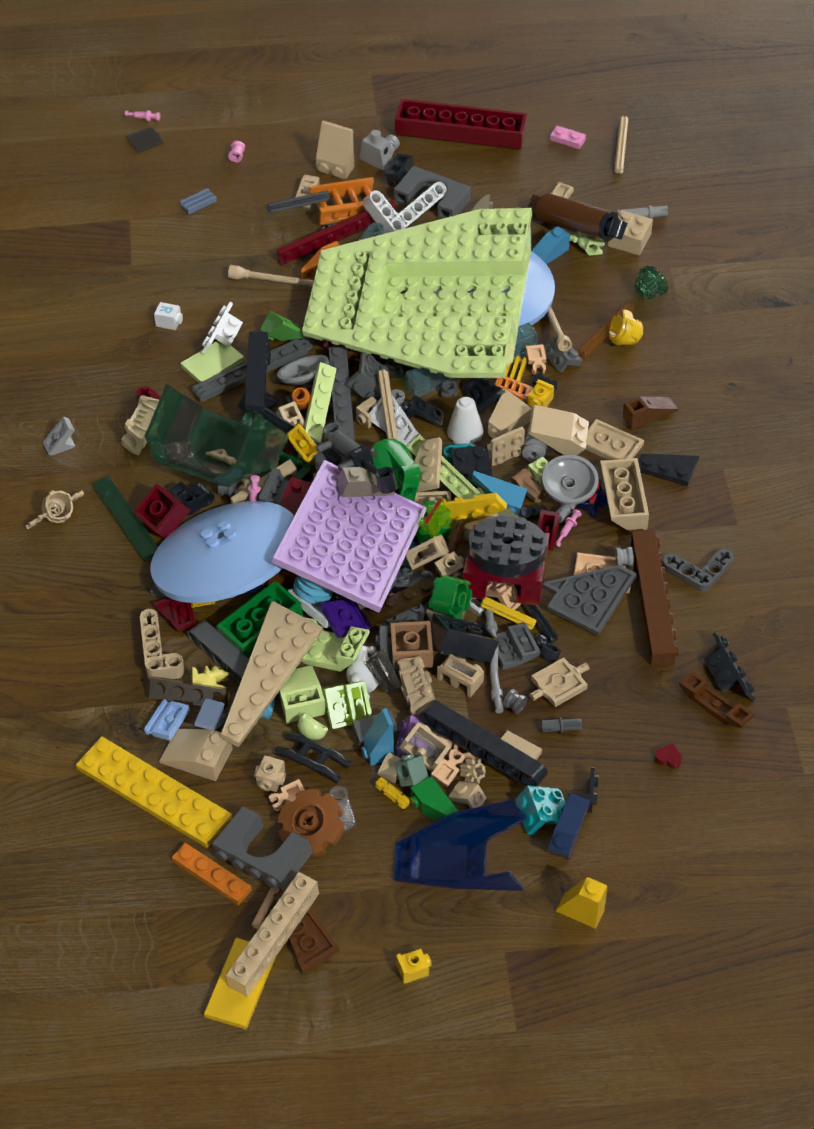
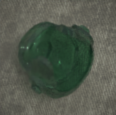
M645 265L639 270L634 284L636 293L645 300H651L658 295H665L669 288L665 277L652 265Z

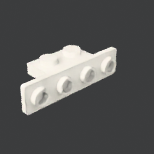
M229 302L227 307L223 305L219 315L213 323L215 327L212 326L207 334L210 337L207 336L202 343L204 348L201 353H206L214 338L228 347L232 344L243 323L228 313L233 305L232 302Z

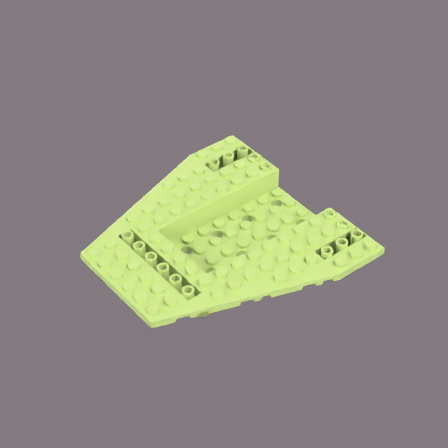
M478 209L321 250L302 329L303 335L321 341L325 339L335 345L342 344L346 348L366 352L370 355L374 353L384 359L391 358L394 359V362L415 368H426L436 374L440 372L450 378H504L506 366L513 363L531 256L530 223L532 209Z

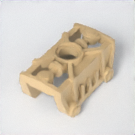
M140 397L138 406L131 419H128L125 423L124 428L127 434L123 435L121 439L123 447L133 454L139 455L150 437L152 438L159 423V418L163 415L164 402L151 397Z
M420 656L397 661L402 692L407 705L410 706L411 715L419 718V713L431 700H436L431 686V675L428 671H424L425 665Z

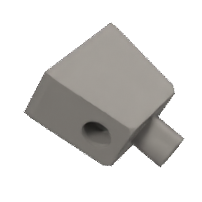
M373 130L362 141L359 159L385 171L393 161L390 141L381 137L379 130Z

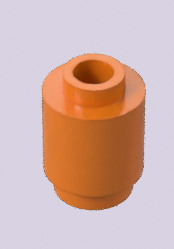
M296 388L292 393L293 402H296L299 410H308L310 393L305 388Z

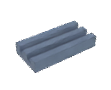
M207 188L181 200L180 206L188 214H191L217 202V198Z

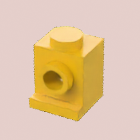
M538 379L537 384L528 394L527 405L531 407L534 405L547 407L553 399L554 386Z
M422 949L404 955H396L397 968L404 984L429 976L431 960L428 954H423Z

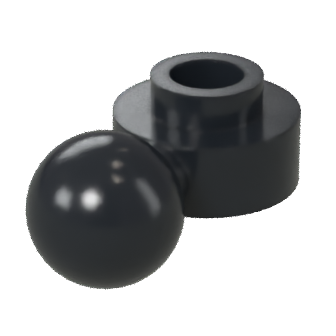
M538 634L534 637L544 659L553 661L559 658L561 649L554 644L548 643L545 635Z

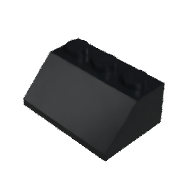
M433 613L432 643L439 653L443 655L454 654L462 659L468 657L480 663L492 661L499 640L484 624Z

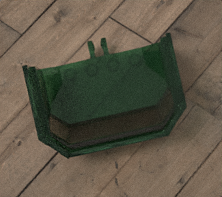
M167 384L145 434L146 441L151 449L152 458L167 467L225 487L244 480L251 481L250 477L253 475L261 478L270 473L272 468H276L289 435L263 418L260 413H256L253 418V412H246L242 422L236 421L203 408ZM224 449L227 452V456L235 458L236 463L235 465H229L211 456H207L206 452Z

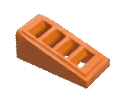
M506 376L504 378H497L495 383L496 386L508 390L518 399L525 402L528 401V394L533 389L529 385Z

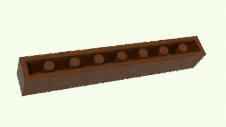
M655 529L634 530L631 535V547L635 573H637L636 579L651 666L675 664V658L679 656V647L674 642L676 640L675 628L672 629L673 613H669L671 607L670 597H666L668 584L663 579L665 578V568L661 567L663 561L662 552L658 551L660 539L656 537Z

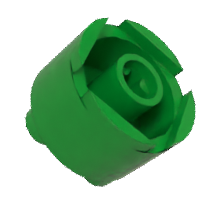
M444 575L441 578L437 577L433 583L434 591L429 600V607L433 608L436 613L458 619L462 618V612L468 610L472 599V590L468 586L471 585L470 582Z

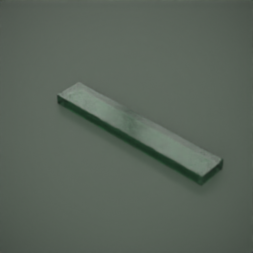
M110 476L94 482L93 488L142 560L145 561L152 558L158 548L157 544L137 515L133 513L134 511Z

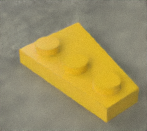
M497 493L474 495L473 499L465 500L462 497L455 498V501L449 502L441 499L442 501L439 505L453 521L458 520L459 523L462 521L466 524L507 508V503Z

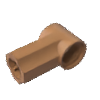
M525 468L509 479V483L526 488V495L534 502H541L547 494L544 487L537 483L531 472Z

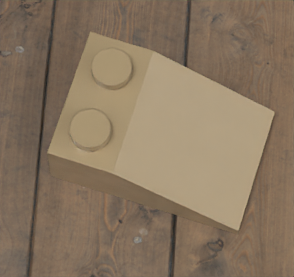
M322 121L316 154V170L347 179L354 168L353 129Z
M534 405L532 406L528 434L563 455L577 456L586 449L589 422L575 413Z
M178 729L165 749L160 763L216 781L232 751V744L222 739V732L209 729Z

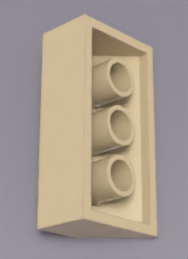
M638 459L600 461L611 521L628 531L647 530L649 512Z

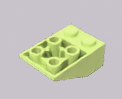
M312 665L295 669L278 692L286 723L299 721L304 713L310 717L326 715L325 699Z

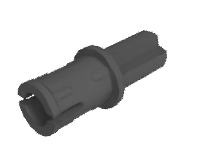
M562 717L554 720H541L542 733H563L564 730L582 729L581 719L562 720Z

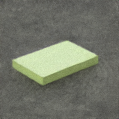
M216 341L210 345L205 354L201 353V350L180 364L184 371L198 383H201L239 365L244 361V356L231 345L228 347L220 341Z

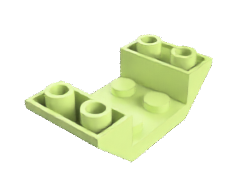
M306 618V619H308V620H310V621H312V622L318 624L315 619ZM351 626L346 637L337 638L334 632L323 631L302 659V662L306 665L342 671L354 663L370 631Z

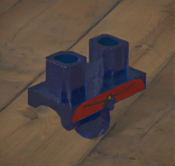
M599 479L594 495L587 501L579 503L580 509L589 510V516L596 515L598 506H608L606 491L604 490L603 492L601 488L602 479Z

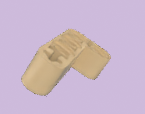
M153 609L142 611L140 623L148 679L150 680L151 677L171 680L181 678L185 671L182 656L177 653H162L157 612Z

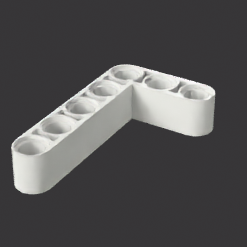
M435 183L398 214L379 191H372L363 199V206L386 234L405 229L446 194L447 189L443 183Z

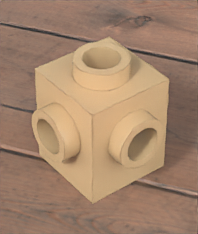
M455 551L444 554L440 560L435 562V568L440 577L444 575L459 579L463 577L465 561L461 555L457 556Z
M265 755L261 765L255 769L254 777L257 781V787L266 791L277 792L279 785H283L286 777L284 761Z

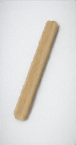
M623 116L619 120L614 168L616 174H621L624 166L628 117Z
M380 370L377 374L387 439L398 440L389 375L386 370Z

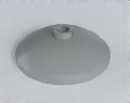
M310 355L296 359L284 365L278 371V379L283 383L291 385H309L315 379L317 365L320 362L329 365V360L324 355Z
M562 455L556 457L543 470L542 484L546 493L554 500L564 504H579L587 501L594 495L598 487L599 479L595 467L588 460L580 456Z

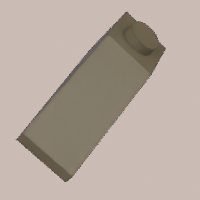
M361 467L342 468L336 482L342 497L394 495L395 493H381L375 475Z

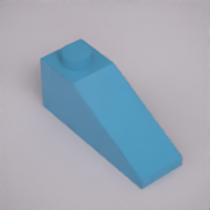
M557 226L540 240L532 252L547 265L569 250L570 234Z
M477 471L473 472L471 481L478 488L480 487L485 494L497 493L507 503L506 509L511 508L514 514L519 515L527 492L526 488Z
M386 708L381 710L364 737V747H361L364 759L368 758L370 765L383 762L388 752L394 754L393 723Z

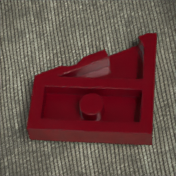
M169 597L153 602L155 608L178 632L197 625L193 603L181 602Z

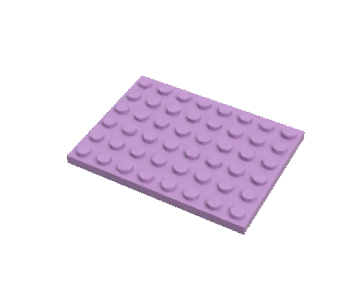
M324 460L271 563L379 613L427 508L396 493L386 496L342 497L336 484L341 472L338 466Z

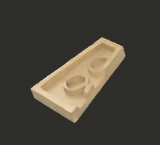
M440 437L423 440L414 461L421 470L417 492L436 489L440 486L442 440Z

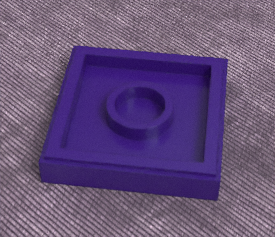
M345 599L325 602L320 606L337 638L346 637L351 626L371 630L353 600Z

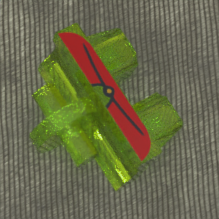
M438 499L436 504H429L427 518H421L418 525L421 530L427 531L430 537H436L443 525L449 526L452 522L449 516L451 511L445 506L444 500Z

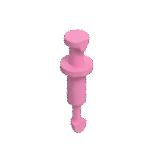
M150 110L146 112L135 111L134 113L124 112L125 116H134L135 118L146 119V121H150L151 118L157 121L160 120V113L151 114Z
M253 475L250 477L252 485L248 487V491L250 492V501H257V496L261 489L257 486L260 477Z
M574 509L572 511L573 515L565 519L566 524L560 531V537L555 542L556 546L560 547L562 538L568 535L572 527H576L577 522L575 520L581 516L579 510Z

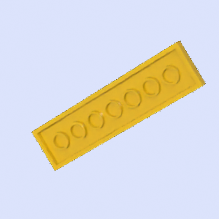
M101 737L76 764L77 770L206 848L210 846L232 820L230 812L104 737Z

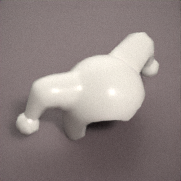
M362 646L354 663L348 666L346 677L349 683L365 681L370 699L369 693L375 690L382 679V670L368 658V653L373 655L376 653V648L374 646Z

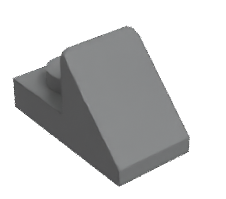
M62 417L43 441L48 455H54L75 447L71 438L75 430L69 418Z

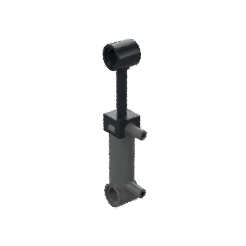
M330 423L323 428L326 442L316 446V450L320 453L331 448L336 449L348 461L338 465L340 472L342 468L361 467L368 469L375 475L381 493L389 494L398 488L393 468L383 467L378 469L374 465L370 449L365 445L360 446L342 431L340 424Z

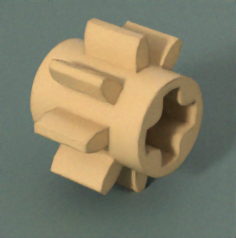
M467 758L466 763L461 765L460 776L465 778V782L480 783L479 779L485 777V766L480 764L481 759Z

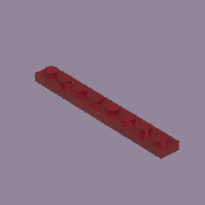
M393 200L389 201L390 205L396 211V203ZM368 211L277 249L278 263L281 266L328 244L338 242L373 227L377 223Z

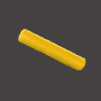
M485 597L481 603L482 608L492 610L493 613L514 623H526L530 630L536 624V619L491 598Z

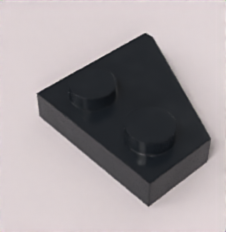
M471 378L463 385L468 397L475 401L478 413L482 412L505 393L504 389L483 378Z

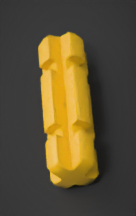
M380 777L376 781L375 787L381 792L384 791L383 794L393 802H398L397 805L402 809L407 808L410 804V799L406 795H402V792L391 783L387 784L388 781Z

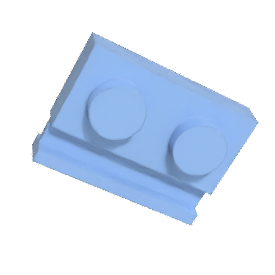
M163 699L144 728L146 735L153 734L154 737L171 741L190 711L189 706L174 701L167 702L166 699Z

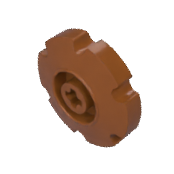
M318 789L300 791L296 793V800L293 802L287 800L279 813L278 823L283 826L278 832L284 843L293 832L309 840L313 850L310 857L323 855L327 852L326 847L330 844L335 846L343 834L345 824L339 820L344 815L343 809L338 801L328 793L322 796V792Z

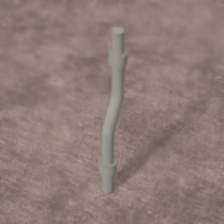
M487 610L485 612L487 621L485 626L497 638L496 632L498 629L497 623L494 621L493 611ZM497 646L490 662L491 698L494 701L495 712L502 713V700L504 697L503 691L500 689L498 677Z

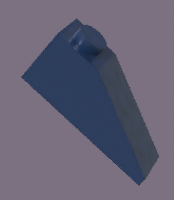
M570 794L548 847L550 854L567 860L571 859L591 802L590 800Z

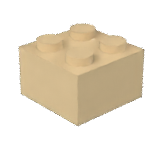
M621 210L618 216L620 220L628 223L622 240L613 238L608 242V246L640 255L651 236L653 219Z

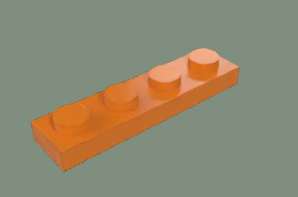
M184 843L172 857V862L238 906L252 891L251 885L187 843Z

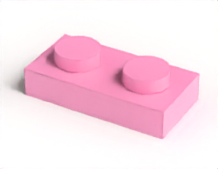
M556 126L550 135V140L580 149L586 140V134Z

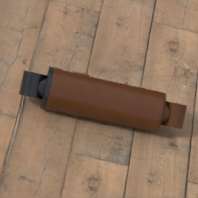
M550 193L543 194L542 196L533 194L528 208L532 209V213L541 222L606 242L611 241L613 238L622 240L628 223L619 219L616 212Z

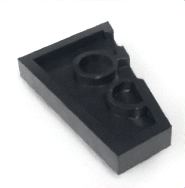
M641 453L638 463L640 473L688 486L698 464L699 456Z

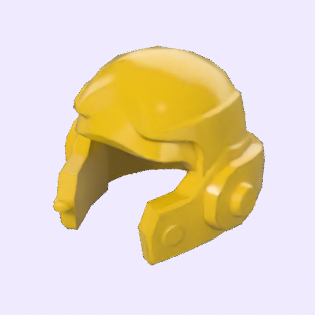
M624 309L622 310L623 317L613 315L610 324L609 337L616 346L635 345L643 335L642 322L638 321V319L635 320L632 313Z

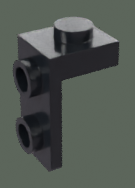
M416 395L402 406V410L409 419L417 414L438 427L443 423L445 412Z
M591 767L589 794L568 793V798L570 794L591 801L587 813H592L593 805H597L598 793L594 792V787H598L599 775H595V767Z

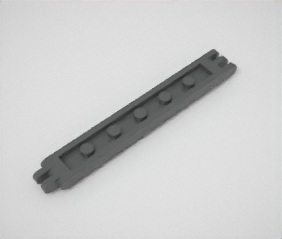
M304 338L302 340H293L271 350V364L267 365V372L306 355L313 345L307 338ZM247 362L192 387L193 392L203 402L245 383Z

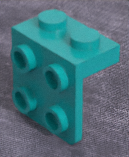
M528 785L515 799L528 835H534L545 823L557 824L566 805L561 790L557 788Z

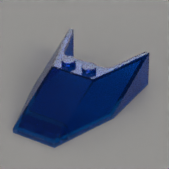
M513 800L453 812L396 842L394 880L396 882L450 889L524 891V886L510 871L486 876L488 841L525 821L526 815Z

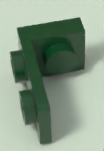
M284 452L280 453V465L290 459L297 468L294 478L310 482L313 479L312 465Z

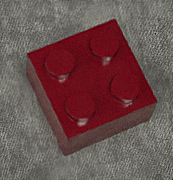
M156 483L133 513L157 534L166 538L176 530L191 510L170 491Z

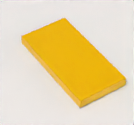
M236 938L204 1016L205 1018L247 1030L274 960L248 998L229 988L226 975L250 942Z

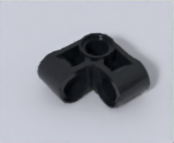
M180 481L167 488L168 491L191 510L188 515H192L198 510L209 506L215 498V495L202 483H197L188 489Z

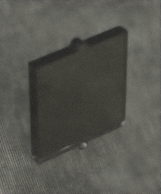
M152 126L126 135L130 145L134 147L137 153L163 144L159 133H156Z

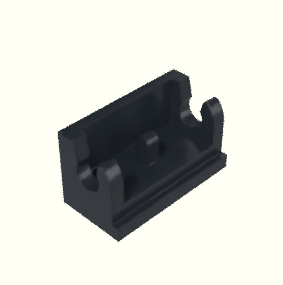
M397 154L389 165L384 176H386L390 187L393 186L392 181L398 185L409 170L415 166L412 155Z

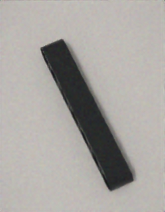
M431 700L419 713V719L424 725L526 787L528 785L538 786L548 774L547 768L542 763L437 700Z

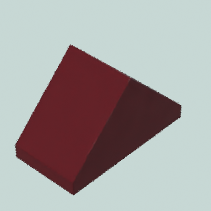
M541 509L538 527L544 533H550L548 550H553L559 531L560 513Z

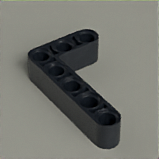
M249 331L245 395L246 412L265 411L267 365L271 364L268 332Z

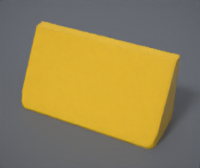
M301 424L296 425L285 436L308 464H312L316 460L315 455L319 454L316 450L317 445Z

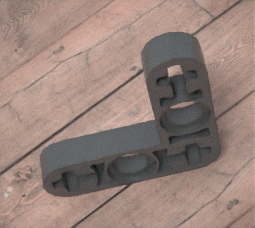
M721 549L702 569L676 554H667L663 558L662 567L665 568L666 572L696 590L706 592L731 567L734 554L728 549ZM717 568L719 572L712 573L709 569ZM689 570L692 572V574L685 575L682 573V571Z

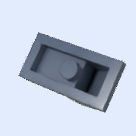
M205 699L194 726L214 731L223 725L228 717V714L223 713L224 703Z

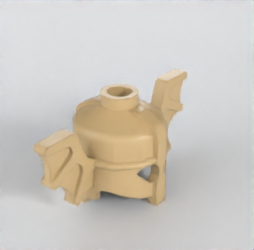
M81 490L70 496V494L64 491H51L43 500L41 509L43 514L29 522L26 528L33 527L44 518L49 522L64 523L71 517L73 511L72 501L82 497L84 492Z

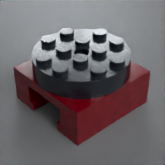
M498 515L497 517L484 520L477 525L474 524L469 535L468 553L463 571V580H467L471 584L468 586L472 590V598L485 599L488 581L519 585L516 603L539 606L548 558L550 533H544L537 525L523 517Z

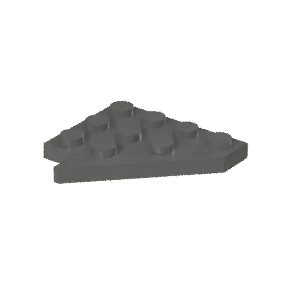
M617 565L544 582L543 589L555 594L547 606V610L599 636L632 585L637 573Z

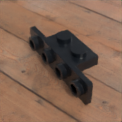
M717 632L713 633L720 649L704 658V661L720 690L725 692L737 683H740L745 694L752 701L755 700L756 697L753 694L755 689L750 681L747 682L744 678L747 674L741 666L737 665L736 661H738L735 653L732 650L729 651L728 646L730 644L724 635L720 636Z

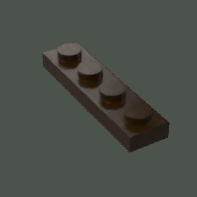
M429 577L387 597L379 613L366 607L362 609V614L369 625L374 627L430 600L434 591V581Z
M151 677L149 698L166 699L167 701L202 706L205 699H211L224 703V709H226L229 688Z

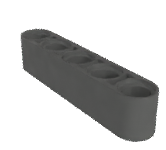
M205 620L187 632L190 640L222 670L228 672L229 676L240 685L249 659Z

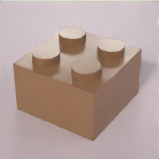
M430 621L391 623L393 669H399L397 661L418 656L422 658L425 667H433Z

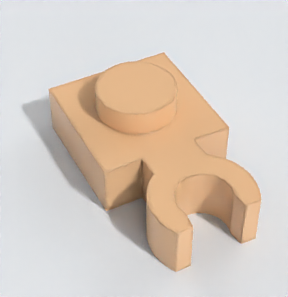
M544 345L526 346L525 351L528 365L533 364V375H536L537 368H540L542 374H545L546 365L544 363H546Z
M455 749L450 751L449 760L447 761L443 758L431 773L435 780L447 788L460 771L456 766L461 765L465 758L462 755L460 759H454Z
M299 779L281 787L282 793H274L269 796L271 803L278 801V803L273 805L275 811L281 810L287 800L290 802L295 801L296 793L304 790Z

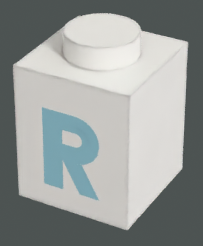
M160 302L154 313L157 327L176 330L178 324H181L183 319L180 306Z

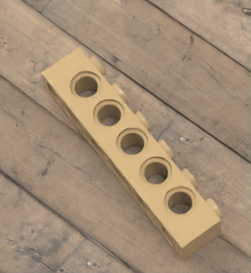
M298 872L226 975L229 988L248 998L319 895L317 881Z

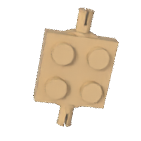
M562 658L533 674L531 680L538 689L529 694L532 701H535L544 696L556 707L585 691L588 684L583 680L581 674L589 670L588 664L585 662L578 667H574L565 658Z

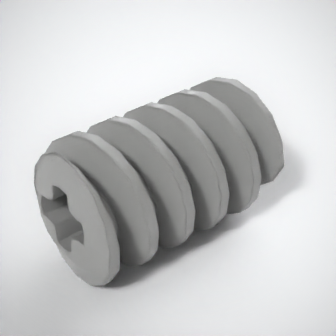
M528 426L522 455L528 462L532 463L546 455L547 444L528 434Z

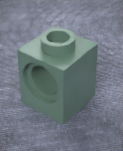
M406 754L401 756L402 760L394 763L401 787L414 786L429 778L422 755Z

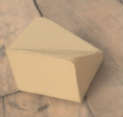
M388 752L377 775L395 784L399 778L394 763L402 759Z

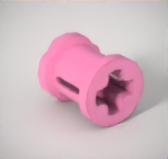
M232 142L231 151L228 156L232 162L238 163L242 161V153L245 150V145L242 142Z

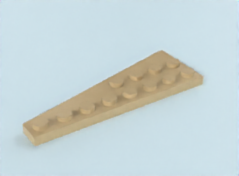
M274 601L271 603L223 727L222 739L237 747L241 745L321 635L323 627Z

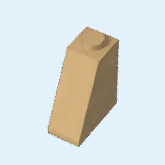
M505 390L488 421V434L494 439L517 428L524 427L530 422L532 408L508 390Z

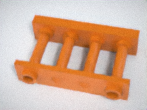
M373 177L310 186L309 194L327 190L330 193V198H334L336 203L334 206H327L325 201L319 202L321 208H319L318 221L320 225L342 222L366 212L363 201L359 202L356 194L365 193L366 196L373 191ZM349 196L352 203L343 204L340 197Z

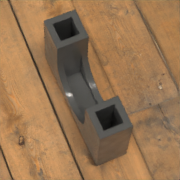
M413 166L394 188V202L408 206L418 195L425 192L435 183L441 182L447 189L445 197L438 204V218L443 219L461 213L471 200V187Z
M242 807L212 843L216 852L215 855L221 861L225 862L227 860L232 863L236 869L247 871L253 878L264 880L268 886L272 888L277 887L283 891L313 853L310 842L292 832L273 854L266 857L249 855L247 853L249 844L264 826L259 814Z

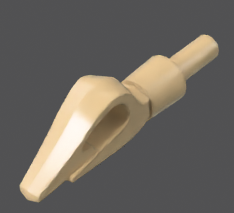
M224 449L206 452L207 456H211L229 465L244 466V463L235 460L234 457L227 456V452Z

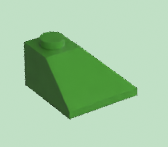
M269 311L260 328L262 331L268 332V337L271 340H274V338L280 341L310 338L303 335V328L300 325L272 311Z

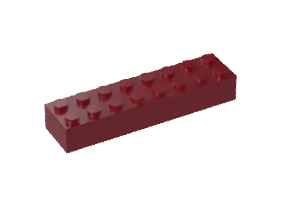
M409 99L400 100L395 117V134L513 149H522L527 129V113Z

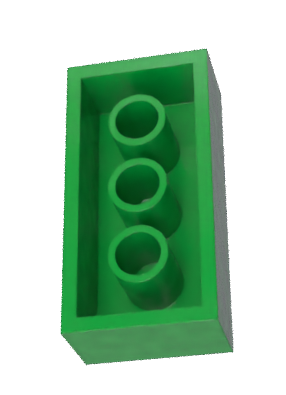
M274 581L216 625L217 631L249 659L271 603L274 601L303 617L302 603L278 582Z

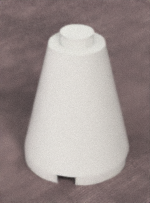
M470 397L458 399L449 422L447 436L453 440L454 444H474L477 441H481L483 437V426L476 404Z

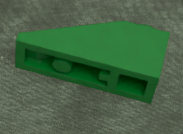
M432 776L411 787V797L409 799L414 808H418L422 814L461 834L466 832L465 819Z

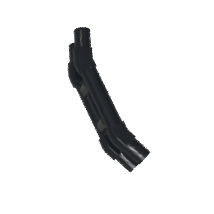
M288 732L285 737L288 741L303 745L298 753L288 748H276L275 755L305 765L336 784L341 777L333 772L331 768L324 765L326 759L329 757L345 768H348L351 764V761L339 751L330 749L299 733L293 734ZM310 749L321 753L316 761L305 757Z

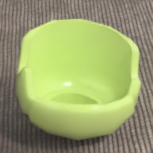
M306 713L298 721L300 733L311 740L322 739L328 731L326 726Z

